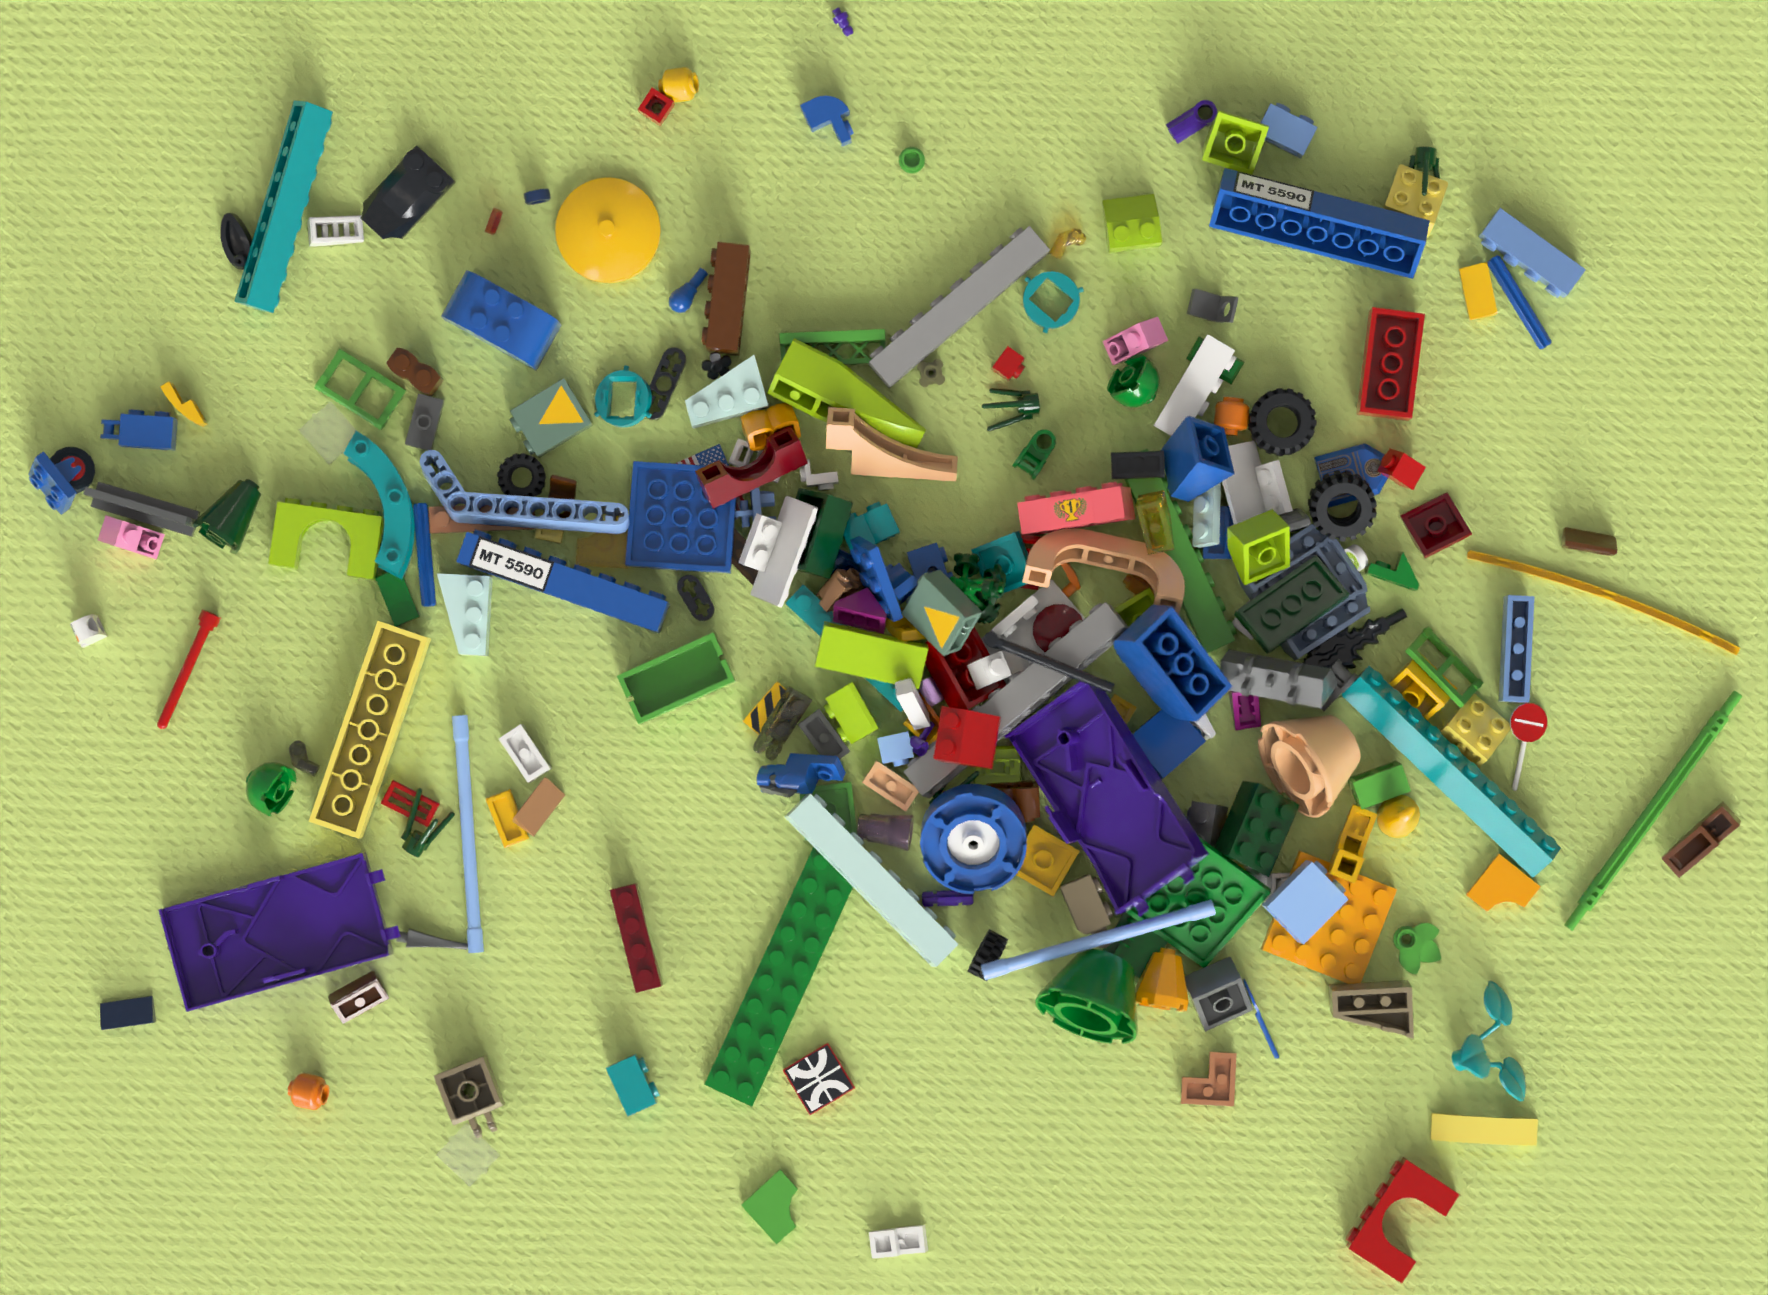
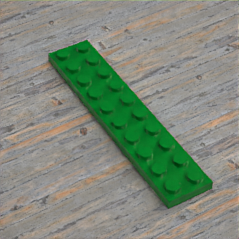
M814 847L704 1084L751 1107L756 1100L853 888Z

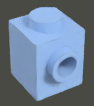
M908 731L877 738L883 764L893 762L894 767L908 764L909 758L914 757L913 747L910 745V739L913 736L909 737Z

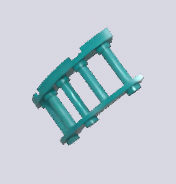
M355 431L343 454L349 457L348 462L358 467L373 482L379 493L384 511L383 540L374 562L379 564L378 567L402 580L413 554L415 523L412 502L401 476L388 456L369 438Z

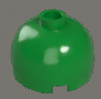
M1135 355L1124 362L1127 366L1122 371L1118 368L1116 369L1107 386V391L1112 398L1123 406L1130 408L1151 403L1157 395L1160 383L1159 373L1155 365L1144 355Z
M277 762L264 763L251 771L246 778V795L250 804L267 816H272V812L275 814L280 813L287 806L294 791L289 789L292 782L296 783L295 771Z

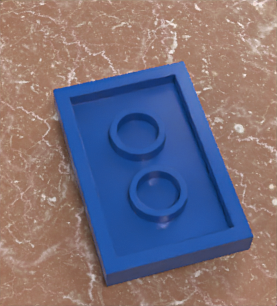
M861 536L851 539L850 542L853 549L850 552L855 563L859 564L861 583L870 590L885 611L888 619L893 622L902 619L903 615L878 546Z

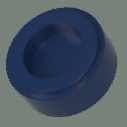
M538 189L523 194L525 204L527 205L540 204L551 199L549 189Z

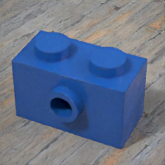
M937 542L907 552L913 574L917 580L925 573H932L941 570L949 579L953 576L952 571L947 573L944 565L945 562H948L944 547L938 548Z

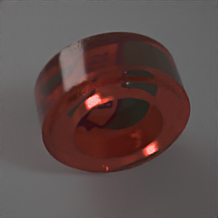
M493 208L485 229L486 233L491 235L496 233L503 215L502 210Z

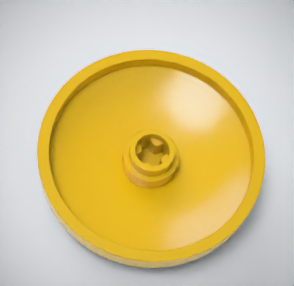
M598 178L580 185L564 200L557 215L555 234L560 253L575 272L591 281L618 283L638 275L652 261L660 243L661 225L653 202L639 187L618 178Z

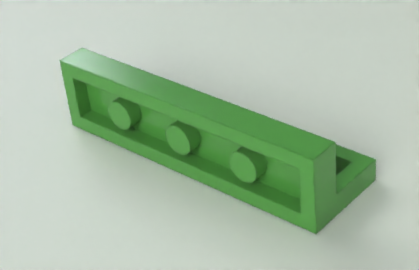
M885 329L779 333L781 362L786 354V346H790L794 338L807 345H811L813 348L816 345H824L830 351L829 356L834 354L838 358L837 360L845 365L869 364L872 358H869L862 351L869 343H880V346L884 349L886 348ZM855 343H864L860 348L855 345ZM829 344H838L834 349L829 346ZM842 344H850L857 350L850 359H843L836 353ZM860 353L864 358H856V357H857V355Z

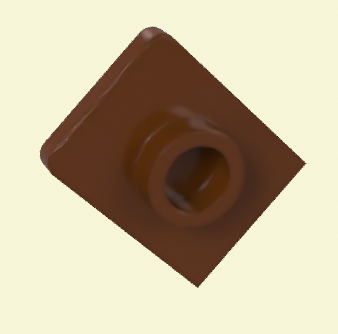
M551 475L548 498L575 500L577 481ZM565 511L559 514L558 517L567 518L571 513Z

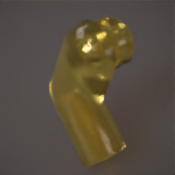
M1077 228L1060 233L1049 255L1061 260L1067 246L1073 244L1083 245L1086 241V235Z

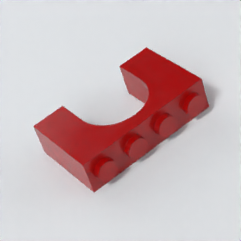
M1404 1157L1401 1161L1396 1160L1389 1171L1391 1177L1386 1184L1384 1182L1380 1184L1374 1194L1377 1197L1372 1206L1368 1204L1360 1215V1218L1363 1220L1358 1228L1353 1227L1345 1239L1348 1241L1346 1244L1348 1249L1401 1284L1416 1261L1390 1244L1385 1238L1382 1229L1385 1211L1392 1203L1399 1199L1414 1198L1424 1202L1446 1217L1460 1195Z

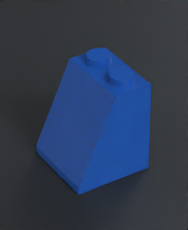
M1191 416L1186 417L1160 450L1164 451L1168 490L1171 497L1189 502L1235 474L1224 428Z
M1162 709L1132 733L1161 780L1206 742L1202 737L1201 731L1192 725L1190 721L1175 719Z

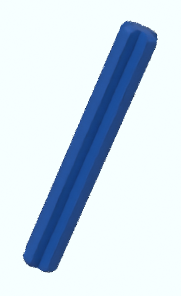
M1497 255L1488 260V267L1537 347L1543 349L1550 345V337L1501 257Z
M416 503L413 505L421 605L423 607H431L436 605L428 505L426 503Z

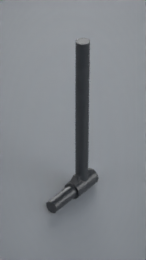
M988 632L984 636V642L989 647L1007 651L1110 694L1114 690L1115 684L1003 639L1002 636L994 632Z

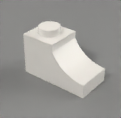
M1004 650L967 665L977 690L1008 678L1018 671L1022 672L1025 670L1019 656Z

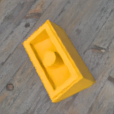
M1487 262L1460 268L1459 273L1469 320L1496 315L1497 307Z

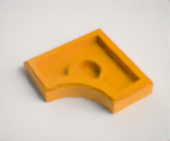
M1497 854L1466 893V896L1485 911H1489L1494 905L1503 902H1514L1525 907L1541 886L1502 855Z

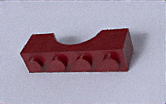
M790 426L768 436L763 452L750 464L741 467H731L717 460L695 472L705 497L712 508H715L759 486L772 482L791 471H795L808 464L801 442Z
M634 883L611 889L610 894L635 992L638 993L663 986L657 959L647 929L638 884Z

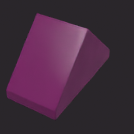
M866 588L834 603L833 622L884 634L886 613L870 590Z
M1228 691L1235 731L1261 727L1259 696H1244L1238 692Z

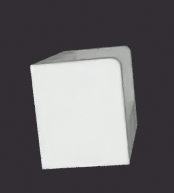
M520 724L500 737L499 740L526 781L531 783L551 770L552 767L546 762L526 732L525 726Z

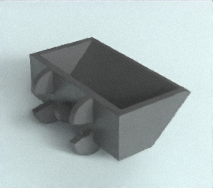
M1230 649L1222 658L1220 665L1221 672L1233 686L1228 691L1238 692L1244 696L1254 695L1285 701L1290 705L1300 704L1322 708L1338 684V680L1330 668Z

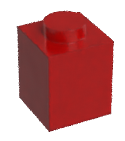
M1389 448L1388 452L1383 456L1377 471L1399 486L1414 490L1426 467L1404 452Z

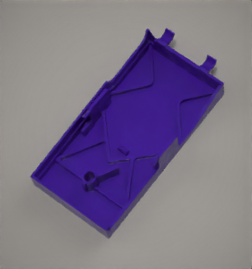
M1080 681L1004 736L1010 739L1055 812H1052L1048 805L1044 808L1049 815L1048 818L1066 844L1078 841L1087 854L1109 896L1116 915L1136 907L1140 917L1149 911V905L1145 899L1173 879L1181 875L1184 880V886L1195 879L1191 867L1208 856L1209 853L1105 691Z

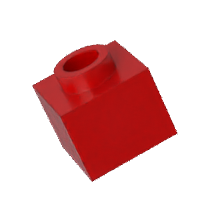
M652 87L638 107V112L661 126L675 106V103ZM655 104L662 106V110L659 113L652 111V107Z
M1007 346L993 365L992 370L1009 382L1012 377L1017 379L1023 372L1025 366L1022 363L1025 358Z

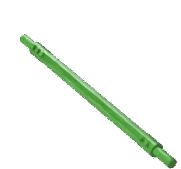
M1733 691L1721 709L1714 712L1692 745L1577 903L1579 905L1564 924L1565 927L1573 931L1585 913L1592 910L1593 906L1728 722L1729 714L1742 698L1741 694Z

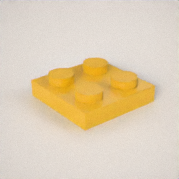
M1033 825L1027 835V849L1024 862L1016 875L1054 897L1080 851L1038 826Z

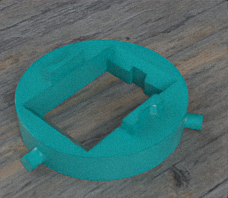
M1054 271L1041 273L1033 279L1028 276L1025 278L1028 285L1023 295L1024 310L1033 323L1043 328V333H1048V329L1060 328L1068 324L1075 317L1080 303L1079 293L1084 292L1083 287L1077 288L1068 276ZM1046 279H1049L1073 300L1072 304L1067 308L1068 311L1062 314L1056 322L1029 300Z
M624 366V370L610 373L600 382L596 390L595 405L597 411L594 413L595 416H601L606 422L622 428L638 424L645 416L650 418L652 416L649 413L652 394L648 383L640 375L629 371V366ZM613 382H636L634 416H625L624 418L610 416Z

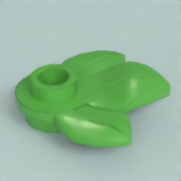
M1421 923L1414 928L1402 926L1395 931L1393 943L1399 950V962L1409 973L1416 975L1420 969L1421 962L1441 960L1440 950L1436 943L1432 941L1440 931L1434 925ZM1404 934H1409L1411 937V941L1408 944H1404L1401 940Z

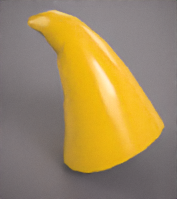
M1405 795L1383 801L1378 808L1377 824L1381 831L1389 837L1400 838L1407 836L1414 831L1420 817L1419 807L1413 799Z

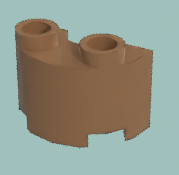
M851 567L847 571L836 569L830 579L825 582L816 594V596L822 598L819 604L826 612L833 611L836 601L864 589L859 578V572Z

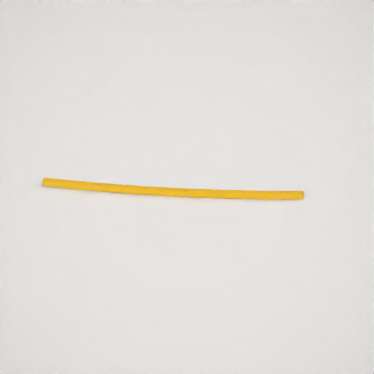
M1471 550L1467 554V559L1527 573L1605 598L1675 626L1734 655H1737L1740 647L1701 628L1606 589L1505 558Z

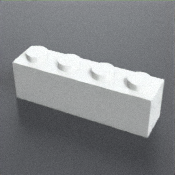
M1207 334L1154 426L1172 436L1186 417L1191 416L1195 418L1197 414L1202 417L1210 404L1205 400L1210 392L1216 394L1223 382L1219 378L1224 369L1229 371L1237 358L1233 356L1235 350Z

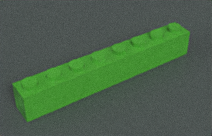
M1166 477L1125 479L1127 486L1131 488L1132 497L1155 547L1170 556L1182 572L1185 582L1182 606L1199 643L1209 653L1235 641L1236 629L1232 621H1226L1223 615V611L1226 610L1221 597H1215L1212 591V587L1215 586L1210 573H1204L1201 567V563L1204 562L1199 549H1193L1190 543V539L1193 538L1188 525H1182L1179 519V515L1182 512L1177 501H1171L1168 495L1169 490Z

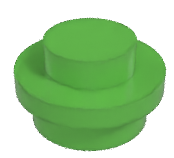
M908 147L900 153L899 165L906 173L914 174L923 168L925 157L920 149Z

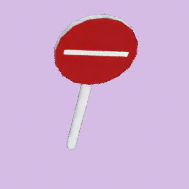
M1534 703L1519 705L1510 717L1512 734L1522 741L1512 786L1513 791H1516L1518 788L1527 742H1534L1540 739L1547 729L1546 713L1540 706Z

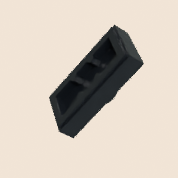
M1164 451L1111 453L1112 480L1165 478Z

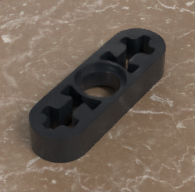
M669 348L664 352L649 386L651 393L655 391L658 395L667 396L665 401L661 398L659 399L657 406L661 410L659 413L654 412L650 418H647L649 420H658L663 417L685 368L686 356L679 348ZM678 353L681 363L675 364L672 372H677L676 377H673L668 372L661 371L663 367L668 370L670 366V361L667 357ZM665 376L671 380L672 385L669 390L660 391L657 388L656 383L660 377ZM652 396L651 404L654 403L656 396Z

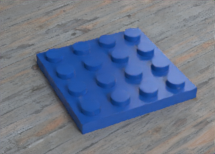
M633 461L629 509L630 525L627 535L625 566L731 573L737 497L723 505L712 508L703 493L695 472L705 467L703 465Z

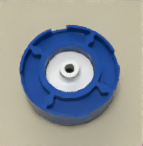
M964 784L943 792L929 805L922 820L920 846L924 859L923 862L929 873L939 883L956 892L974 894V891L987 889L993 891L1004 886L1018 873L1026 856L1027 830L1021 810L1004 792L987 785Z

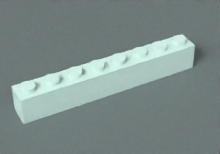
M806 794L784 817L931 967H937L958 945L954 940L956 935L947 926L942 928L935 921L938 918L937 915L928 907L924 909L917 902L919 897L911 889L905 890L899 884L901 879L892 870L889 869L887 872L880 865L883 862L881 858L873 851L868 852L862 846L863 840L854 832L850 834L843 827L845 822L836 813L831 815L825 809L827 804L817 794L814 796Z

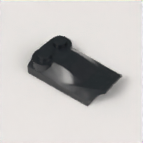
M416 145L405 154L397 167L363 202L361 219L382 239H403L456 182Z

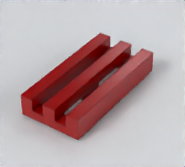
M392 780L381 804L409 818V811L388 800L391 796L412 807L413 801L393 791L396 787L414 797L417 791ZM421 794L420 800L431 805L432 808L429 810L418 805L417 810L426 814L427 817L423 819L416 815L414 821L428 827L440 803Z

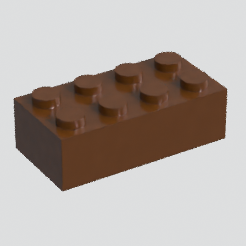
M718 242L717 249L712 248L710 264L715 269L714 275L709 274L708 290L709 293H712L711 301L706 300L705 316L706 319H709L708 327H703L702 343L706 346L709 353L719 352L720 354L736 356L740 354L751 257L749 245Z

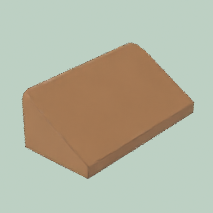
M544 777L514 816L513 822L534 837L564 798L565 794L549 779Z

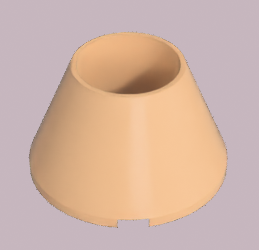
M1332 715L1273 721L1263 726L1260 730L1263 732L1262 737L1258 739V749L1265 771L1274 787L1280 794L1285 792L1293 802L1299 804L1300 806L1297 811L1303 815L1317 818L1327 813L1360 762L1359 746L1350 729L1340 719Z

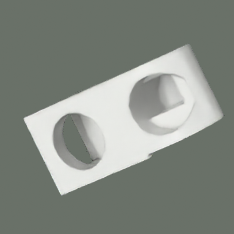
M87 615L70 623L78 643L83 648L107 637L98 615Z

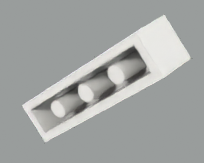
M907 679L895 682L896 696L914 730L930 727L929 712L912 680Z

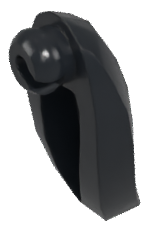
M226 213L220 228L222 247L230 263L235 268L244 270L252 238L248 229L236 214Z

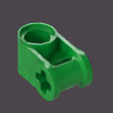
M1049 430L1037 431L1028 445L1021 451L1012 467H1019L1031 475V479L1034 481L1056 445L1054 434ZM1042 434L1048 435L1052 440L1051 446L1047 449L1039 448L1036 443L1037 438ZM1024 460H1027L1028 462H1030L1031 464H1033L1035 467L1030 466L1029 464H1027L1026 462H1024Z

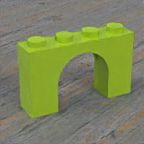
M285 498V502L277 501L269 565L298 569L302 540L307 530L316 523L334 521L344 527L350 538L351 548L347 576L376 580L378 563L374 561L381 547L384 529V517L378 516L379 511L363 509L362 514L352 512L353 507L337 505V510L327 509V504L320 502H311V506L300 505L301 500Z

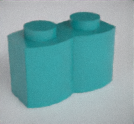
M879 501L866 507L867 512L857 516L856 512L851 514L843 535L849 550L853 549L850 540L858 536L876 545L900 534L887 503L881 505Z

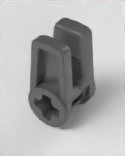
M1339 658L1329 667L1338 680V684L1323 707L1320 708L1323 711L1358 678L1355 672L1352 674L1342 665V661Z

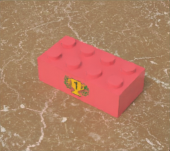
M1111 482L1101 484L1102 489L1098 490L1097 487L1087 486L1076 488V493L1074 494L1071 491L1066 492V490L1051 492L1050 498H1046V495L1024 497L1025 502L1017 503L1021 532L1023 535L1034 536L1061 529H1077L1135 519L1131 488L1124 487L1123 483Z

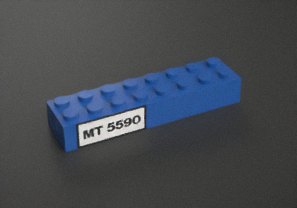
M1224 168L1213 205L1209 227L1413 279L1426 244L1430 220Z
M476 529L473 534L466 532L456 561L461 565L657 633L661 632L670 603L665 601V595L651 590L647 595L640 592V586L629 582H624L623 586L616 584L617 579L600 573L599 577L590 575L592 570L577 564L574 565V568L567 567L565 560L551 555L548 560L541 558L542 553L528 547H524L523 551L516 549L517 544L502 538L499 539V542L492 541L490 534Z

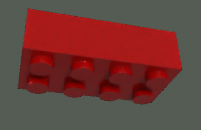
M1372 307L1369 310L1356 415L1403 421L1412 419L1425 318L1424 313Z

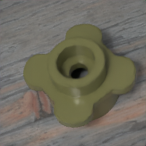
M935 359L929 363L921 361L918 364L917 369L921 374L919 380L921 386L927 387L929 384L936 383L937 385H942L944 383L945 377L942 375L941 368L943 367V362L941 360ZM929 371H933L934 374L932 376L929 375Z

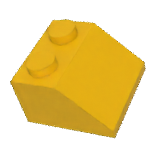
M1413 659L1388 683L1398 690L1410 705L1417 708L1426 720H1429L1450 699ZM1442 675L1454 687L1455 690L1458 689L1444 675Z

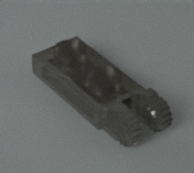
M788 686L761 728V733L753 744V750L759 754L766 750V758L769 760L776 759L782 751L783 744L787 741L812 702V699L793 687Z

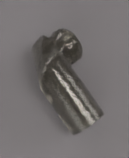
M300 740L294 741L289 747L292 765L315 777L320 765L308 760L304 742Z

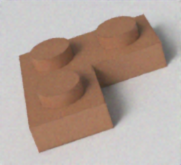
M1209 1051L1208 1078L1182 1076L1180 1103L1234 1106L1237 1053Z

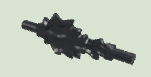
M1403 608L1385 618L1382 616L1376 618L1375 621L1368 619L1360 629L1353 627L1352 631L1349 632L1348 627L1309 651L1307 653L1308 656L1303 659L1304 662L1302 663L1329 668L1339 658L1346 669L1356 668L1353 661L1363 660L1357 653V650H1364V646L1367 644H1378L1377 636L1385 635L1390 626L1407 618V615Z

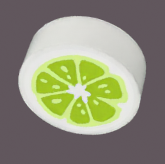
M1352 544L1344 550L1358 571L1368 566L1367 555L1360 546Z

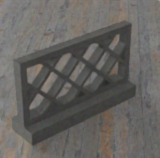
M98 482L96 490L85 487L83 493L93 498L91 504L93 508L191 537L194 536L196 529L193 527V523L200 516V511L102 482Z

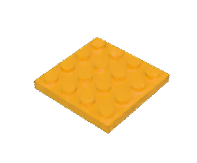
M1298 851L1290 875L1305 860L1312 861L1313 863L1318 861L1328 871L1325 875L1332 882L1335 879L1344 887L1346 891L1343 894L1348 900L1305 944L1297 942L1273 917L1261 950L1347 984L1361 983L1397 889L1359 874L1355 883L1349 882L1330 874L1329 862Z

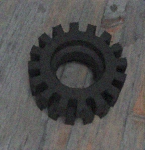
M526 453L513 454L511 457H507L499 467L500 470L497 473L498 485L505 495L536 497L541 494V490L545 487L546 473L544 467L531 455ZM520 467L529 469L532 474L530 484L523 488L515 486L512 482L513 472Z
M989 929L969 966L968 972L985 980L981 964L999 960L1008 939Z

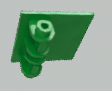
M1124 912L1115 928L1138 921ZM1151 931L1110 943L1102 951L1114 954L1128 962L1134 969V976L1140 979L1153 952H1160V948H1165L1168 942Z

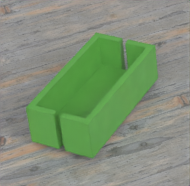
M714 632L617 675L626 698L632 696L634 698L633 701L629 702V705L639 725L736 682L727 660L721 661L720 659L724 653Z

